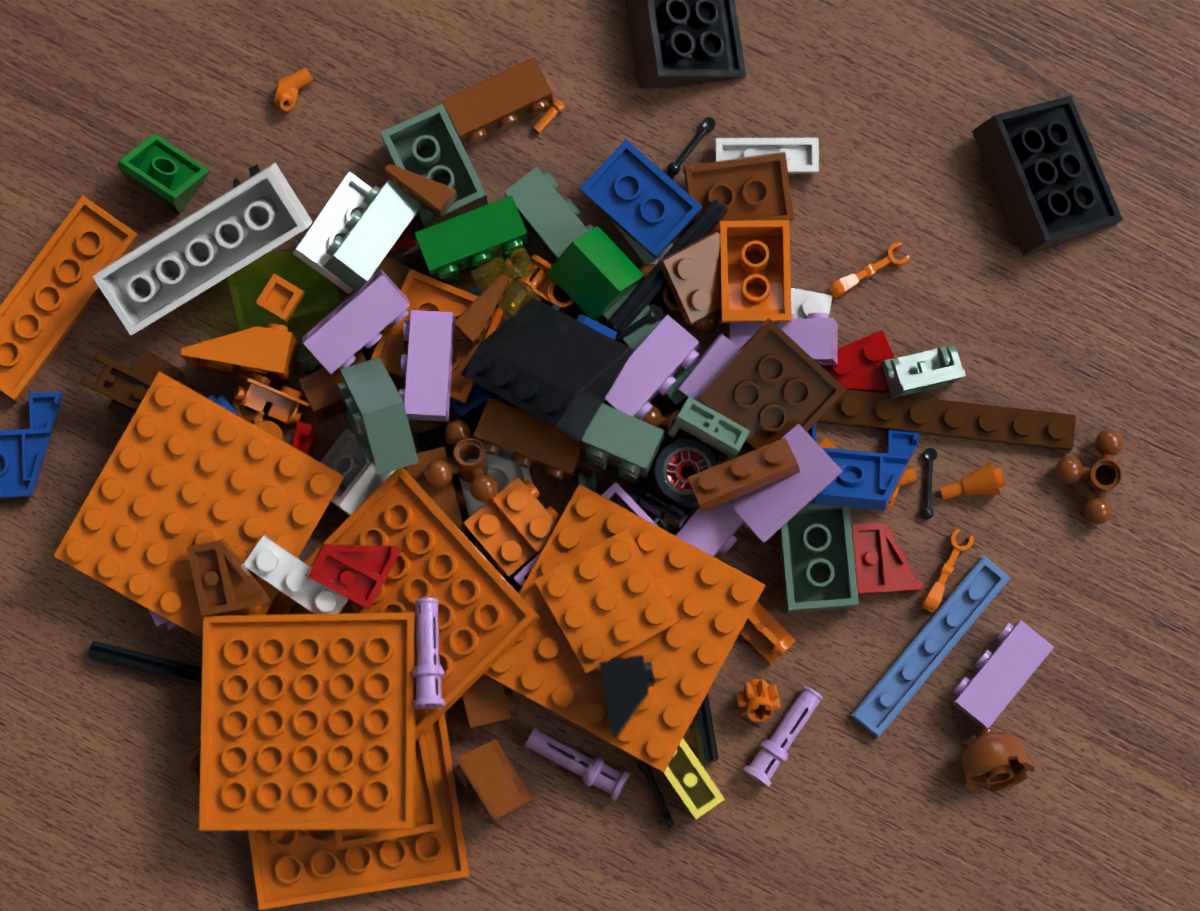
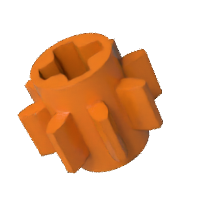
M753 679L745 682L744 692H736L740 716H748L753 722H765L772 719L773 710L781 708L776 685L769 686L763 679Z

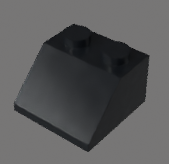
M643 655L600 662L612 738L621 735L649 695L648 687L655 684L651 662L644 663Z

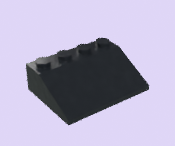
M626 0L639 88H673L746 77L735 0Z
M1072 96L994 115L972 130L1023 256L1050 249L1123 220Z
M533 298L478 345L461 375L485 391L579 442L634 350Z

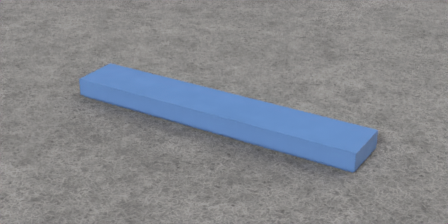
M983 556L850 717L878 739L1011 577Z

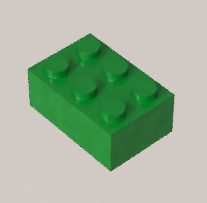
M512 195L415 232L416 240L430 277L446 284L461 279L460 274L473 270L474 273L485 271L493 266L492 262L505 257L506 261L516 259L525 254L524 249L529 248L527 231Z

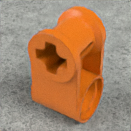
M532 254L530 265L521 278H516L513 284L525 294L550 307L553 305L560 307L558 311L564 314L573 312L578 306L572 299L567 302H559L554 298L561 288L547 274L552 265L541 257Z

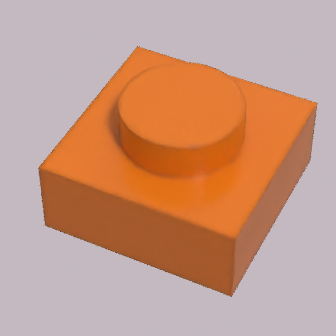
M273 274L255 303L287 323L305 293L290 282Z

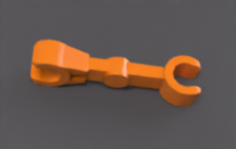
M901 242L892 244L887 250L886 257L875 264L867 265L857 274L853 273L833 282L829 289L833 297L838 299L857 286L860 281L871 278L878 273L877 271L889 264L893 267L904 266L910 256L907 255L903 259L897 260L892 254L894 250L899 249L903 244Z
M956 529L951 534L949 544L953 550L939 573L938 581L934 583L922 604L923 609L934 612L938 608L943 597L944 584L954 570V563L959 553L967 551L972 546L974 541L973 535H970L967 545L960 546L955 539L960 529Z

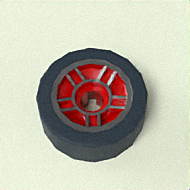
M685 438L673 441L662 449L656 459L654 477L657 489L665 499L679 507L691 508L699 506L688 479L681 476L682 468L686 466L687 469L694 470V474L719 465L717 455L710 446L700 440Z

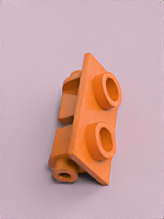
M252 372L250 378L238 375V378L245 380L243 387L239 385L234 392L233 398L238 400V404L262 413L266 402L269 401L271 404L266 415L283 421L285 424H297L302 414L298 410L300 404L308 407L310 403L300 400L301 392L284 385L280 391L269 387L270 379Z
M758 601L740 632L770 665L796 642Z

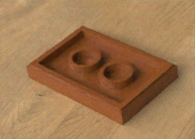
M785 151L683 166L686 192L703 207L691 224L713 200H719L728 210L727 214L720 221H794ZM720 222L711 232L719 231Z

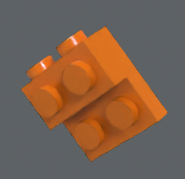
M519 477L462 524L506 578L545 547L561 518L555 509L551 506L545 509L537 500L540 493L530 480L526 479L522 482Z

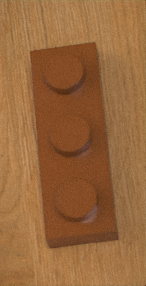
M783 438L687 478L698 505L703 512L800 472V469L786 438Z

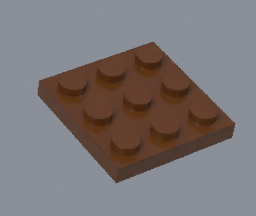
M768 318L697 396L712 410L750 430L746 441L755 449L782 439L798 423L808 432L846 389Z

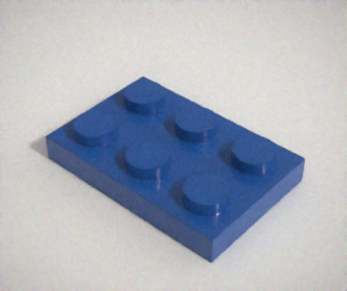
M627 139L580 187V192L654 259H657L703 208Z

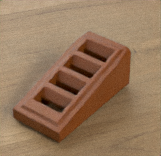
M388 164L384 169L387 180L390 179L438 218H442L457 199V192L452 187L395 165Z
M501 274L455 320L454 324L457 331L474 347L481 341L509 290V278L504 274Z

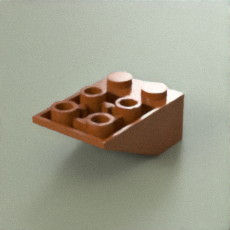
M497 739L456 758L460 766L455 771L467 789L469 788V790L474 787L479 795L478 798L474 799V802L484 818L490 819L492 817L494 821L500 822L534 800Z

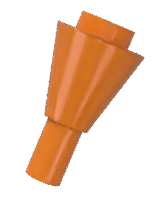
M989 462L962 478L961 481L942 486L940 490L943 500H947L964 494L966 496L1001 495L1000 488L1006 486L1001 467L993 468L992 462Z

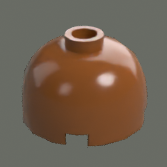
M986 729L976 735L977 738L968 744L962 754L961 770L968 791L974 793H981L979 786L992 785L990 788L991 792L1012 787L1028 778L1027 770L1032 773L1034 771L1033 763L1025 744L1017 736L1006 732H997L996 729Z

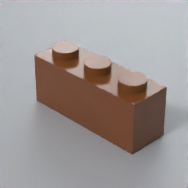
M533 57L442 100V103L461 143L469 142V144H475L485 139L489 131L498 127L501 130L512 127L518 123V118L525 114L537 115L549 108V103L553 102V94L536 58Z
M488 398L473 435L474 439L479 440L484 445L486 453L497 456L498 452L511 456L510 461L524 468H530L531 464L544 469V475L558 481H562L563 477L572 478L582 453L581 440L578 442L522 410L492 398Z

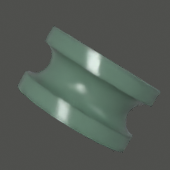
M578 472L579 484L596 493V472H591L589 476H585L583 472Z

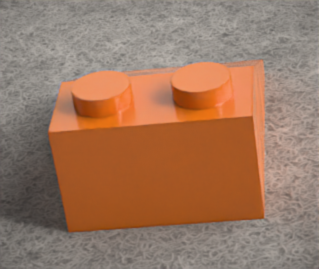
M789 220L720 221L722 323H764L768 318L773 322H792Z
M268 323L267 328L256 326L183 347L180 355L190 367L235 375L240 374L246 377H250L251 373L254 372L274 382L292 384L297 358L296 351L299 348V343L292 332H287V326Z

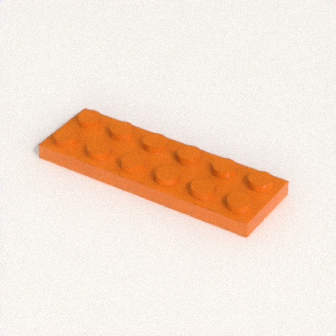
M83 195L0 305V391L18 402L101 290L92 276L114 262L115 259L127 254L140 237L136 232Z

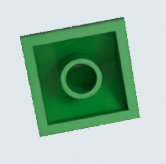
M155 133L120 159L117 164L125 178L179 214L185 209L210 172L208 168Z
M598 226L572 241L547 271V274L589 318L595 321L603 316L645 277Z

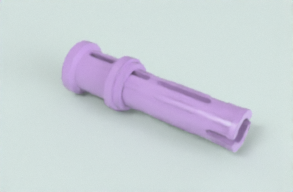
M420 598L415 600L417 666L412 671V677L416 678V699L413 701V707L419 709L445 707V700L442 699L441 678L445 676V670L439 665L438 599Z
M804 685L802 692L786 713L769 740L765 739L760 743V751L750 766L745 765L743 771L755 781L769 788L772 784L770 779L781 762L786 763L789 754L787 750L803 729L820 701L823 700V697L812 688Z
M536 727L525 745V748H529L583 777L582 781L585 782V785L589 787L594 785L611 794V799L614 801L619 797L630 775L627 771L621 773L606 765L601 757H594L592 759L539 731Z

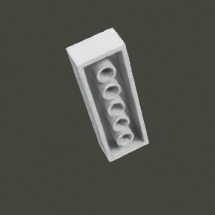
M273 163L104 267L92 277L131 336L304 231L313 221L277 164Z

